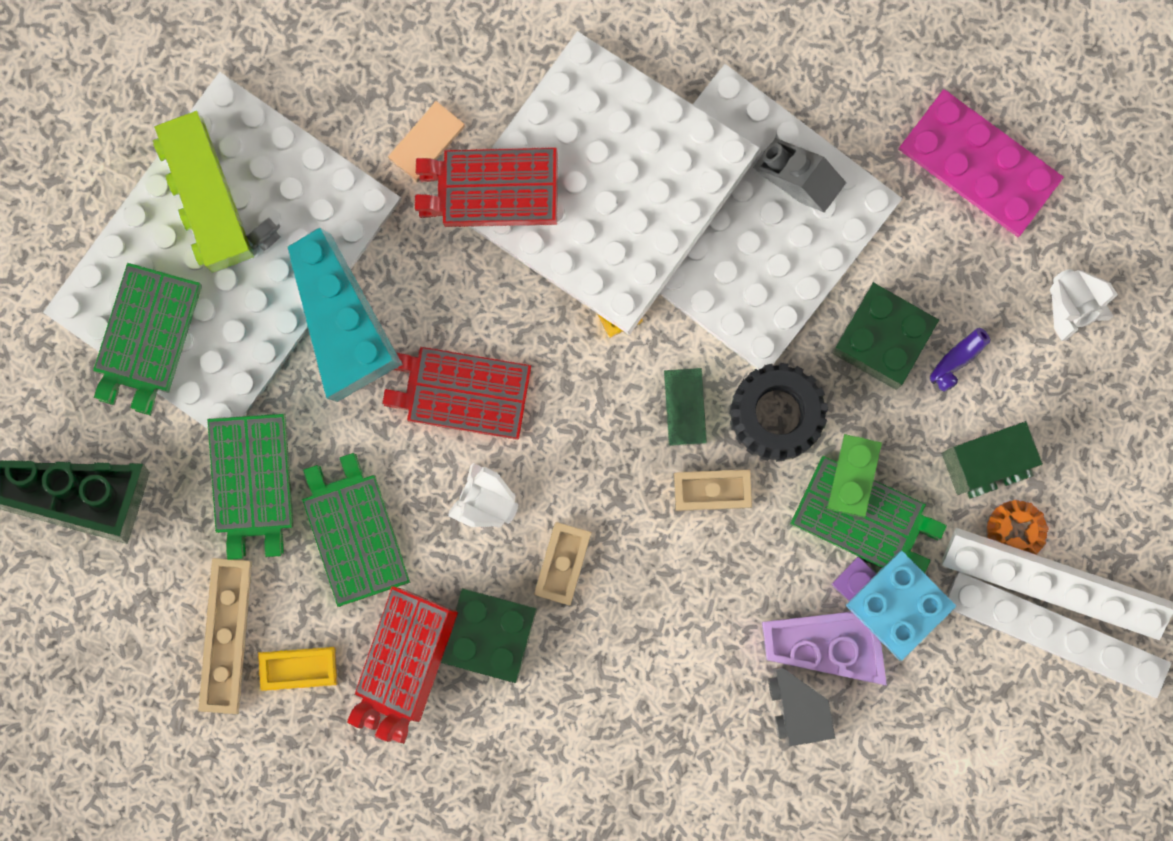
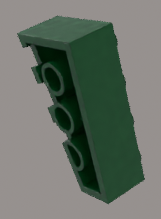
M0 460V510L128 544L150 471L144 464L138 463L115 465L95 462L94 464H73L71 462L57 461L55 463H36L35 461Z

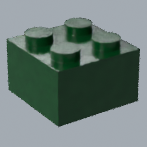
M873 282L864 294L831 353L897 390L905 382L939 319Z
M1027 421L962 443L941 453L956 494L960 495L967 492L969 499L997 490L996 481L1003 480L1004 485L1008 486L1033 477L1035 475L1032 468L1043 465Z
M462 588L456 607L458 614L441 663L516 684L537 608Z

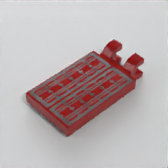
M557 148L444 150V161L431 158H416L415 173L420 175V181L431 182L438 180V197L426 194L415 195V211H419L420 218L443 216L445 227L557 225Z
M421 346L418 357L397 353L403 365L394 370L410 373L407 391L404 393L385 389L382 401L385 407L409 410L407 421L412 423L519 440L532 365Z
M392 586L355 691V695L363 699L352 709L347 720L348 724L356 728L363 729V726L371 730H377L375 737L385 742L394 740L405 744L410 721L420 722L458 614L457 611L403 588ZM380 713L386 715L387 717L379 724Z

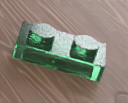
M702 368L664 370L668 447L706 445Z

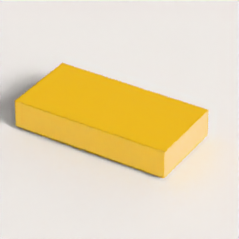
M335 647L258 653L260 691L338 685Z

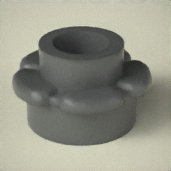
M268 217L246 237L253 244L251 249L255 250L259 246L265 251L281 238L276 232L281 227L280 224L276 226Z

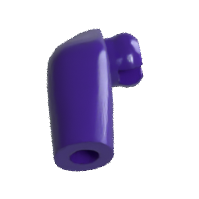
M979 327L954 346L931 372V383H937L938 388L943 392L956 386L958 379L953 373L971 363L990 343L991 340L987 332Z

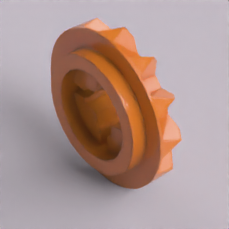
M1019 500L1008 501L998 506L990 515L987 523L988 539L1035 555L1046 545L1049 527L1046 524L1044 513L1039 511L1032 503ZM1009 517L1015 520L1017 524L1031 521V524L1024 531L1025 540L1022 541L1020 537L1005 539L1013 529Z

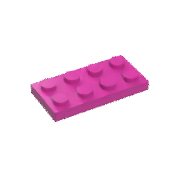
M945 89L941 91L898 148V150L1016 237L1023 233L1064 178L1056 170Z

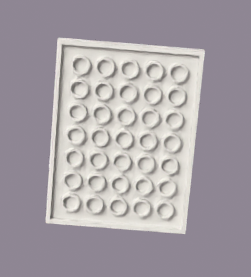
M221 72L216 75L189 113L197 110L205 121L246 235L251 233L269 217L276 226L280 224L281 227L276 232L281 238L265 251L259 246L252 250L254 258L212 273L205 267V264L199 266L191 248V244L196 243L192 229L186 231L179 216L178 209L184 208L179 194L173 196L165 177L166 174L171 173L166 160L160 161L157 156L43 311L44 314L99 352L127 263L199 282L202 285L201 292L170 391L166 393L158 390L157 393L207 429V419L246 416L308 330L287 246L316 229L322 228L332 235L349 268L352 269L402 200L400 196Z

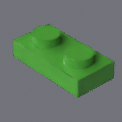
M844 434L828 502V510L865 518L882 442Z

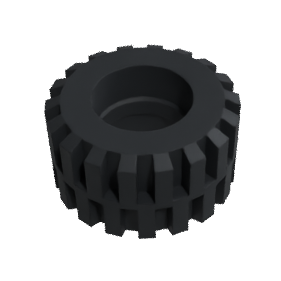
M771 363L749 373L735 391L730 405V425L737 435L735 438L739 444L742 443L747 448V452L752 455L756 454L760 456V459L766 461L772 459L779 462L800 456L817 442L827 423L825 417L828 412V403L824 402L823 397L825 393L823 388H818L815 383L817 380L812 374L807 376L803 373L804 369L799 366L795 368L788 367L789 363H780L775 366ZM782 391L791 395L798 403L800 420L791 432L783 435L773 434L764 429L759 423L756 416V406L760 398L766 393Z

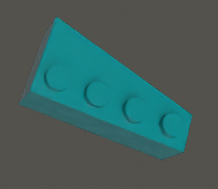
M318 228L287 246L326 399L339 402L403 365L332 235L322 228Z

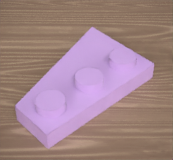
M852 612L762 622L766 660L887 685L881 641Z

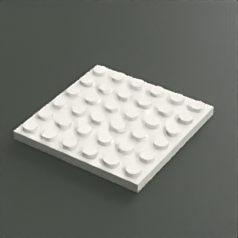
M577 31L491 148H557V225L474 226L470 228L630 335L761 153L760 148Z
M724 64L692 105L758 146L761 153L662 289L660 295L759 370L764 365L771 363L773 365L903 198L728 65ZM775 138L824 156L846 181L845 186L825 213L798 202L753 168Z

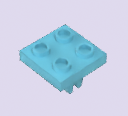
M899 551L845 605L900 661L956 607L903 551Z

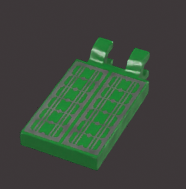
M127 263L93 369L94 372L103 375L97 385L93 398L115 406L120 385L135 388L138 390L133 397L130 408L136 412L151 416L158 390L166 393L170 391L201 292L202 285L199 282Z
M286 413L207 419L215 532H227V560L243 559L246 556L245 537L265 535V557L282 556L284 554L282 528H292L294 526Z
M355 453L339 457L347 478L330 484H326L321 466L315 465L303 469L312 496L303 498L302 501L337 607L391 590L392 586L400 587L411 583L376 476L372 475L364 478L357 454Z
M822 455L790 525L880 568H883L899 551H903L925 574L931 560L912 552V547L919 532L938 541V539L942 538L947 525L923 516L922 512L926 504L876 480H873L865 518L828 510V502L838 462Z

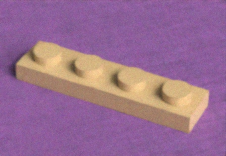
M212 558L198 712L239 714L252 561Z

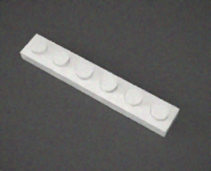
M959 528L955 529L942 558V566L1157 640H1160L1173 615V601Z
M961 572L956 573L947 595L956 605L952 610L956 613L1154 698H1158L1171 666V662Z

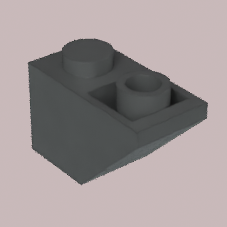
M778 138L772 141L753 167L758 173L798 202L824 213L846 184V181L824 156Z
M784 668L773 669L774 677L768 678L772 701L781 700L782 707H780L781 715L775 716L778 738H785L788 746L836 739L829 700Z

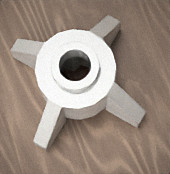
M1072 269L1065 270L1054 278V284L1050 288V293L1052 294L1054 329L1061 341H1066L1079 330L1077 327L1086 326L1095 320L1109 321L1113 317L1107 304L1118 294L1110 282L1082 270L1073 271Z
M473 463L469 468L468 482L464 486L459 500L449 510L448 516L471 527L495 526L500 528L504 523L509 524L515 517L518 509V503L515 502V493L509 489L497 472Z

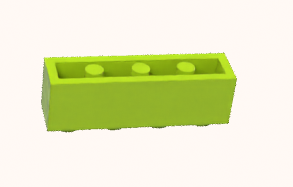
M193 111L154 126L158 138L153 140V145L160 161L166 160L171 173L166 174L165 177L173 196L179 194L184 208L178 209L186 231L191 229L193 231L196 243L191 244V248L198 265L205 264V267L214 273L254 258L255 256L246 237L245 229L205 121L198 111Z

